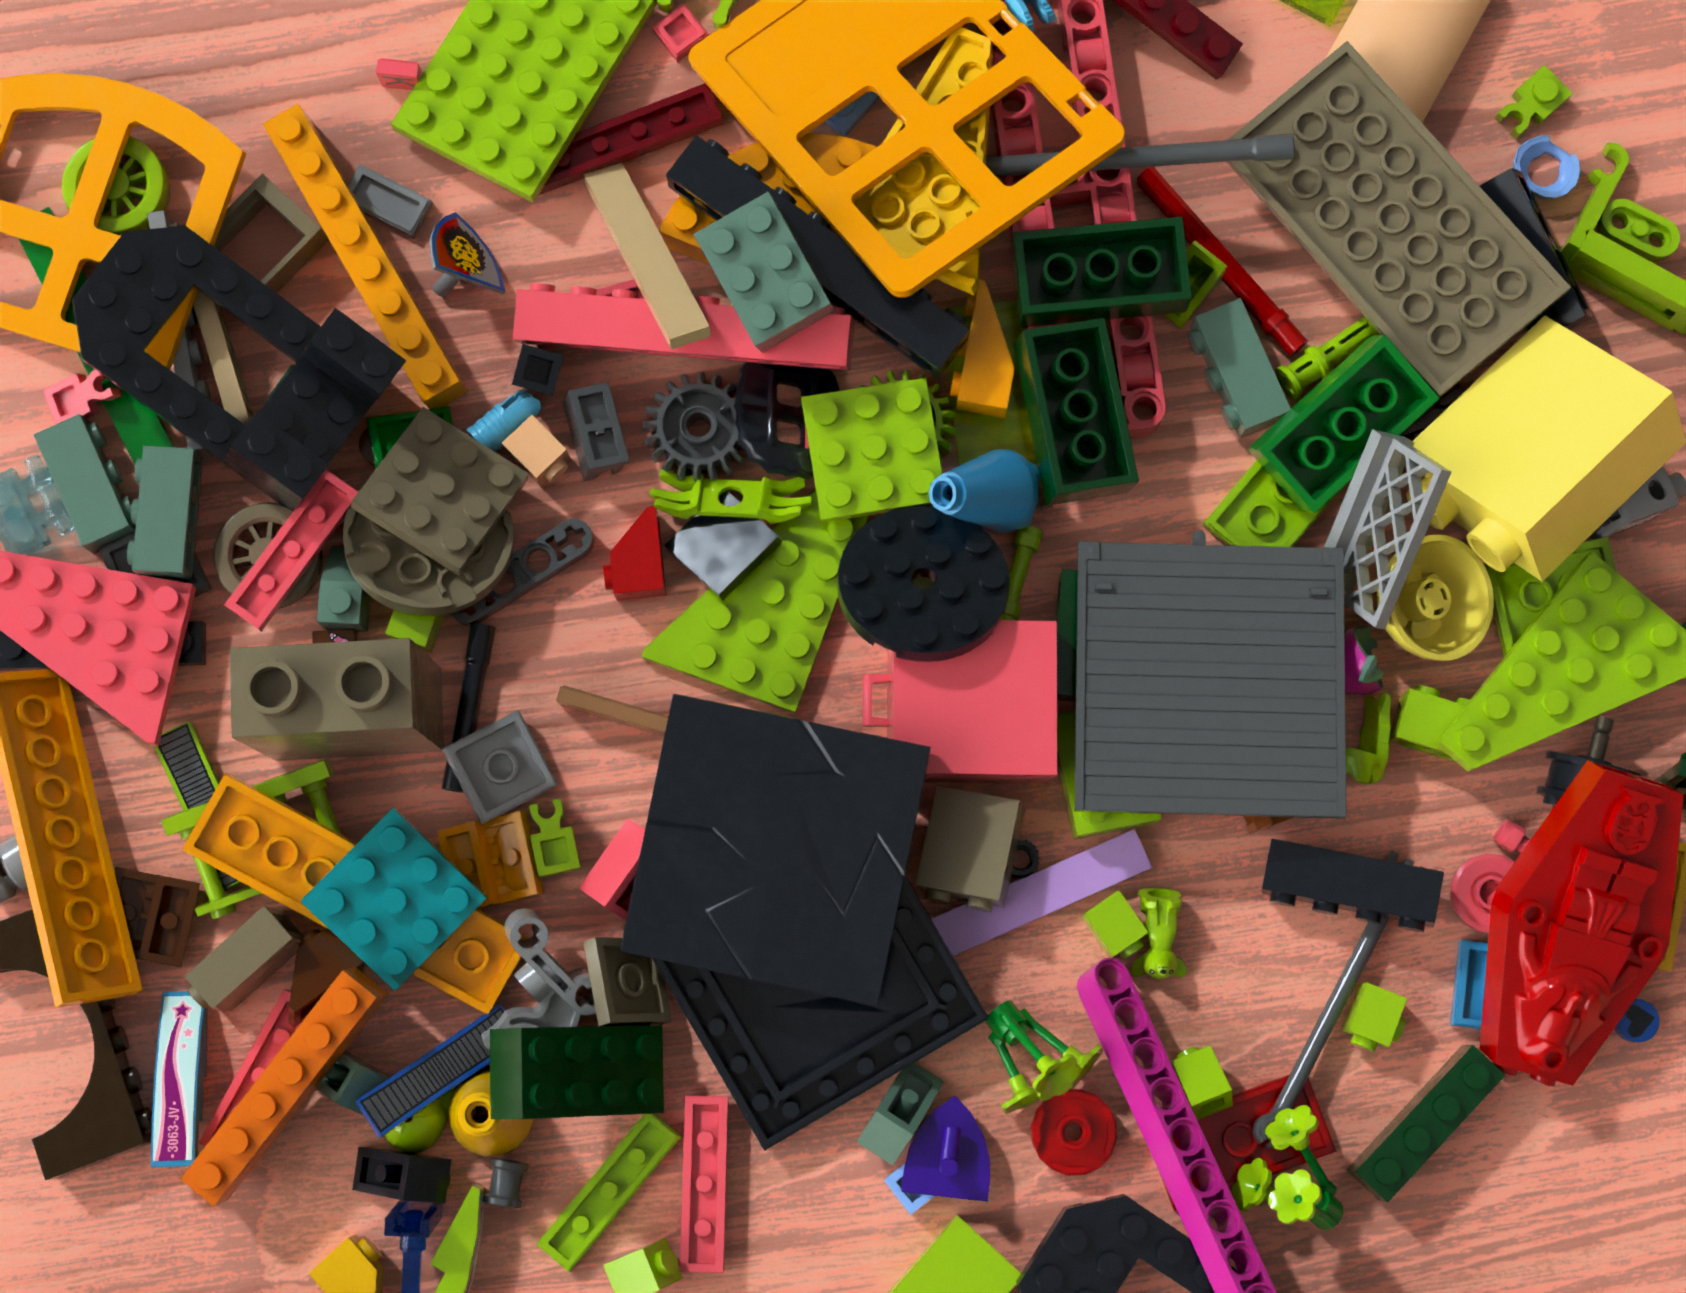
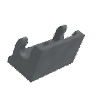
M609 383L568 390L563 406L583 480L596 479L599 473L611 470L612 474L620 472L624 464L629 463L630 460Z

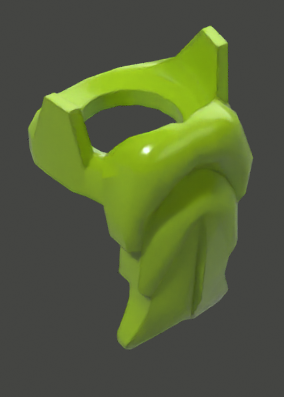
M1387 692L1381 693L1377 700L1373 696H1366L1364 701L1365 720L1361 729L1360 745L1357 749L1346 748V774L1351 773L1353 778L1361 784L1371 785L1378 783L1385 774L1390 754L1391 698Z

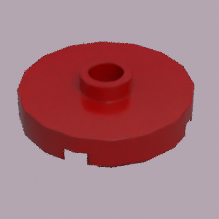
M1069 1089L1063 1095H1054L1051 1099L1043 1101L1036 1109L1031 1123V1142L1039 1159L1050 1169L1068 1176L1086 1175L1100 1168L1112 1155L1117 1141L1116 1120L1108 1105L1096 1094L1082 1089ZM1075 1123L1080 1127L1081 1135L1076 1140H1069L1065 1134L1066 1127Z

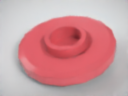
M1485 853L1469 858L1458 867L1451 880L1450 899L1454 912L1465 925L1478 932L1489 933L1491 902L1497 886L1510 870L1514 861L1503 855Z

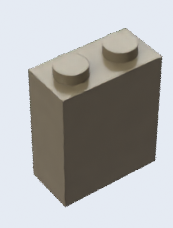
M936 786L915 884L921 892L926 893L925 899L942 904H950L951 898L968 901V908L984 912H992L993 906L1005 908L1025 808L1020 800Z
M263 906L184 976L192 985L188 992L204 1009L210 1006L214 1010L232 1011L297 953L298 945L305 936L282 910Z

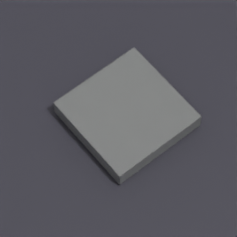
M519 710L442 749L481 825L558 785Z

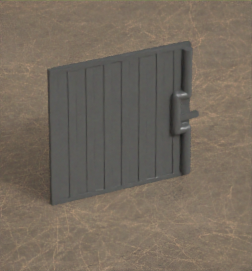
M1201 530L1194 532L1192 545L1078 541L1074 812L1345 819L1344 548L1206 545V535Z

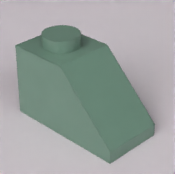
M332 546L320 579L317 623L326 630L355 629L358 632H368L371 596L361 588L351 574L347 565L344 547Z
M345 1050L316 1088L337 1104L363 1115L355 1104L356 1100L390 1077Z
M916 1063L901 1070L856 1142L886 1162L894 1165L920 1125L944 1081Z

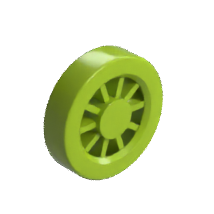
M129 136L123 154L131 157L123 168L121 158L98 222L100 230L120 236L124 232L150 229L147 213L165 211L170 196L169 177L163 163L149 146ZM94 139L82 145L71 156L65 167L62 178V194L68 210L72 204ZM142 166L144 171L135 174L138 168ZM147 184L146 190L136 188L138 186ZM134 197L142 199L136 207L132 204ZM127 205L131 211L122 214V207ZM111 207V216L105 215V213Z

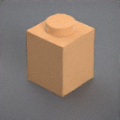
M533 415L527 418L502 442L506 452L540 486L547 480L550 483L555 482L568 469L569 465L566 462L571 458L567 449Z

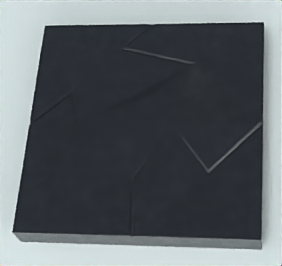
M673 694L620 952L878 1006L931 746Z
M906 875L878 1006L653 959L764 1151L989 1019L988 1014Z

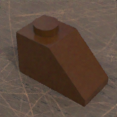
M327 928L321 932L319 929L313 930L298 945L288 1022L293 1028L306 1018L342 970L356 967L363 972L364 961Z

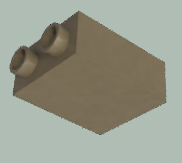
M410 638L230 648L232 738L275 761L443 752L441 668Z

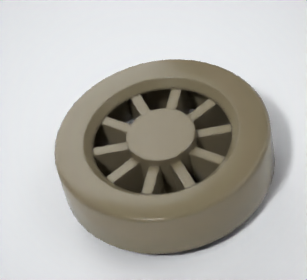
M275 503L254 504L235 513L223 525L215 541L213 558L217 576L230 594L235 591L249 572L248 570L240 577L236 568L255 564L275 537L278 524L283 525L292 514V510L284 505ZM268 522L265 538L261 537L254 524ZM247 528L255 539L252 545L238 540L240 534ZM234 546L248 551L249 556L233 559ZM322 550L278 609L290 606L301 600L315 585L322 567Z

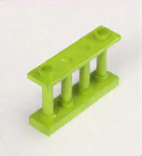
M330 758L253 785V787L282 803L287 801L285 793L301 788L303 795L308 794L318 822L341 834L324 787L328 786L325 778L335 774ZM208 802L161 820L166 835L170 836L179 832L181 839L186 838L187 840ZM193 856L210 900L195 908L197 917L210 913L212 919L225 916L236 911L234 903L261 894V892L250 886L226 894L217 869Z

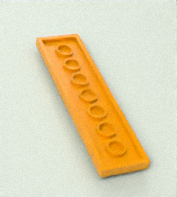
M52 669L0 673V771L55 1008L136 995L143 990L70 684Z
M226 772L182 850L329 929L300 901L357 843ZM476 909L414 971L413 975L488 1015L521 956L514 950L505 935V923ZM520 932L521 940L530 938L529 936Z

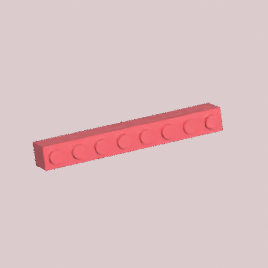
M530 283V290L517 289L513 340L521 344L847 371L851 369L855 320L851 315H845V308L834 307L835 312L762 353L755 347L733 306L720 305L719 298L695 296L701 311L710 325L711 337L671 350L645 299H638V293L635 291L612 290V296L596 295V289L572 286L571 293L555 292L554 285Z

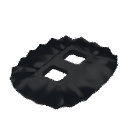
M745 362L740 368V378L736 386L737 396L734 404L736 411L735 425L739 431L738 444L745 449L748 460L761 465L768 474H782L788 478L801 477L807 480L814 478L809 448H805V421L802 402L800 407L779 403L777 400V385L797 387L801 391V397L840 391L835 375L830 369ZM777 422L798 425L801 430L800 444L779 441L777 439Z

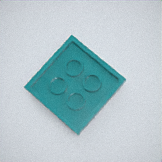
M393 806L300 902L396 991L483 903L487 895Z

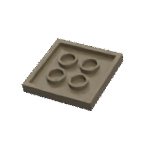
M422 407L353 498L351 508L459 576L528 481L529 473Z

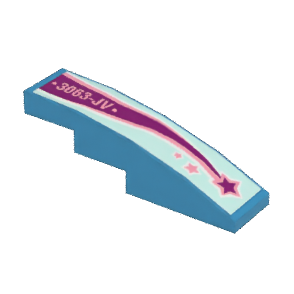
M188 991L163 992L154 1073L151 1167L190 1166L199 1154V1121H203V1077H207V1008H202Z

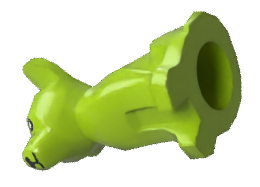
M1156 887L1138 890L1141 912L1146 914L1145 928L1149 932L1147 937L1150 949L1144 955L1135 959L1132 963L1131 974L1133 977H1139L1146 973L1154 979H1166L1173 974L1178 977H1185L1187 973L1186 965L1171 949L1177 933V914L1180 912L1182 903L1181 893L1173 889Z

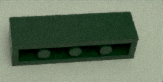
M1462 1045L1346 1170L1377 1200L1388 1203L1506 1075L1474 1045Z

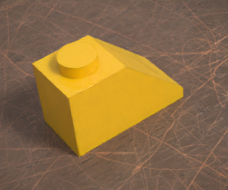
M357 1235L348 1237L308 1273L325 1293H382L384 1266L378 1261L382 1255L378 1248L365 1236L361 1240Z

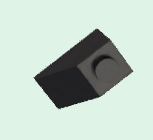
M359 1147L352 1190L403 1201L445 1203L447 1188L450 1184L452 1159L425 1154Z

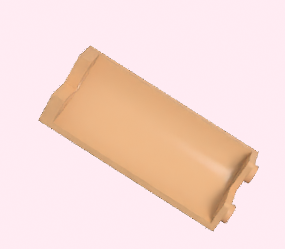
M1358 0L1326 58L1348 41L1423 123L1490 0Z

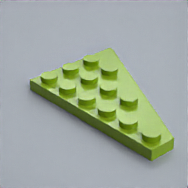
M815 490L808 496L812 497V504L801 509V515L780 522L772 530L779 536L782 543L723 601L708 589L644 648L641 656L642 659L796 714L838 601L837 581L840 559L850 539L867 523L869 515L821 523Z
M1592 551L1583 558L1437 740L1435 745L1468 772L1686 677V630Z

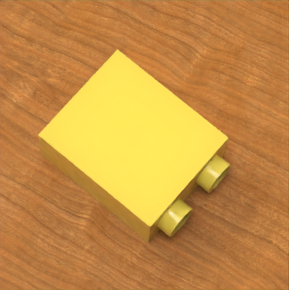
M1544 315L1412 442H1414V448L1451 471V475L1429 525L1435 529L1443 530L1451 521H1454L1469 532L1466 535V539L1470 547L1491 568L1504 572L1514 562L1543 582L1684 446L1686 439L1674 394L1671 390ZM1431 472L1421 476L1423 493L1427 491L1433 474ZM1410 490L1406 493V498L1408 501L1411 500Z

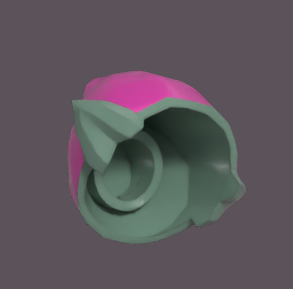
M1354 626L1344 631L1345 694L1368 695L1384 688L1382 681L1383 671L1378 668L1377 658L1371 651L1377 648L1378 645L1370 637L1372 630L1369 626Z

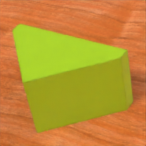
M1194 241L1186 251L1192 295L1187 311L1163 314L1180 329L1218 286L1228 267L1197 241Z

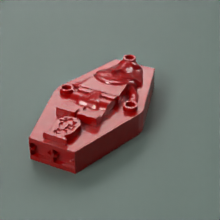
M1587 760L1497 886L1491 902L1479 1050L1492 1060V1063L1503 1073L1516 1076L1517 1072L1521 1071L1529 1073L1530 1078L1547 1086H1555L1556 1081L1573 1086L1662 963L1670 942L1684 794L1664 783Z

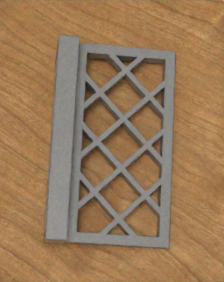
M1372 429L1324 547L1344 548V604L1375 628L1386 629L1451 475V471L1414 448V442L1408 438ZM1406 465L1407 473L1401 475ZM1431 472L1433 474L1427 491L1423 493L1421 476ZM1409 484L1411 500L1402 504L1401 488ZM1389 503H1390V511H1391V512H1389V513H1387V514L1385 515L1386 510H1387V508H1388V506H1389ZM1412 512L1414 522L1410 531L1406 533L1404 516ZM1392 523L1394 540L1386 544L1384 527ZM1372 544H1373V545H1374V551L1371 552V553H1369V551H1370V549H1371V546H1372ZM1396 551L1397 562L1393 571L1390 572L1388 555ZM1376 562L1378 579L1370 583L1368 566ZM1356 582H1357V584H1358V590H1356V591L1353 592L1354 587H1355ZM1379 590L1381 600L1375 612L1373 609L1372 593Z

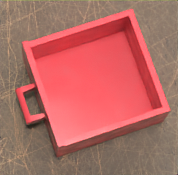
M999 620L993 633L981 645L961 656L941 661L923 662L906 660L896 657L897 652L888 649L887 674L863 675L862 726L887 727V738L931 746L924 782L1048 783L1057 776V621ZM887 683V718L872 717V685Z

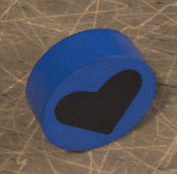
M1635 999L1614 1029L1622 1039L1628 1042L1648 1041L1658 1031L1660 1021L1658 1012L1649 1002Z

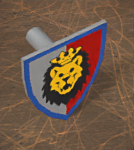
M456 212L443 217L433 228L429 240L433 269L443 273L433 285L434 292L440 297H446L458 281L462 279L504 294L505 287L499 267L487 245L475 230Z

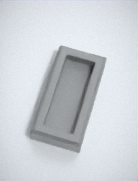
M361 164L348 184L366 215L412 238L417 234L433 205L431 199Z

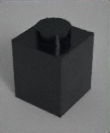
M522 344L511 385L553 396L564 355Z

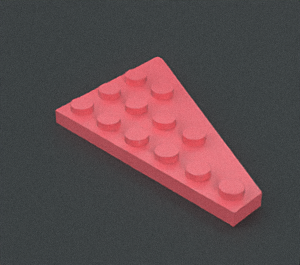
M0 551V631L147 743L159 746L196 587L190 583Z

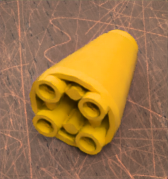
M490 1070L479 1071L461 1083L453 1092L448 1107L449 1126L456 1140L469 1152L485 1157L504 1155L518 1148L529 1135L534 1119H491ZM477 1106H484L488 1111V1119L483 1123H478L472 1118L477 1112Z

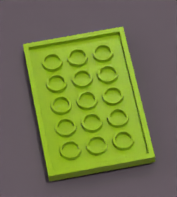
M469 0L421 75L419 82L416 83L393 119L391 126L395 132L534 203L657 5V0Z

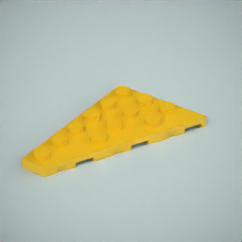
M959 28L947 37L915 90L928 104L933 106L940 104L992 68V41L988 37L966 28ZM990 106L955 131L985 165ZM899 118L883 143L906 126ZM928 152L917 156L861 195L853 203L902 258L912 257L980 208L977 202L942 164ZM981 247L935 279L974 296L979 284Z

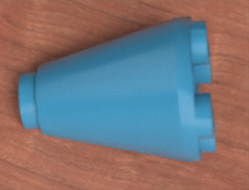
M996 449L941 474L931 483L929 498L932 505L946 515L968 523L977 524L991 532L1009 533L1017 529L1026 528L1032 523L1033 514L1038 502L1040 471L1036 464L1028 462L1021 454L1013 450Z

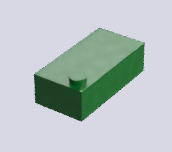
M1386 335L1370 336L1247 449L1301 511L1315 513L1352 479L1372 429L1400 435L1440 398Z

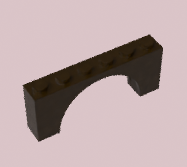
M33 909L0 921V973L26 970L48 977ZM114 998L80 1004L88 1018L93 1034V1068L85 1092L73 1110L55 1127L32 1139L45 1180L61 1178L151 1144L152 1112L149 1107H143L139 1091L143 1090L142 1080L135 1066L130 1067L125 1053L129 1049V1041L121 1025L116 1026L111 1011L116 1008Z

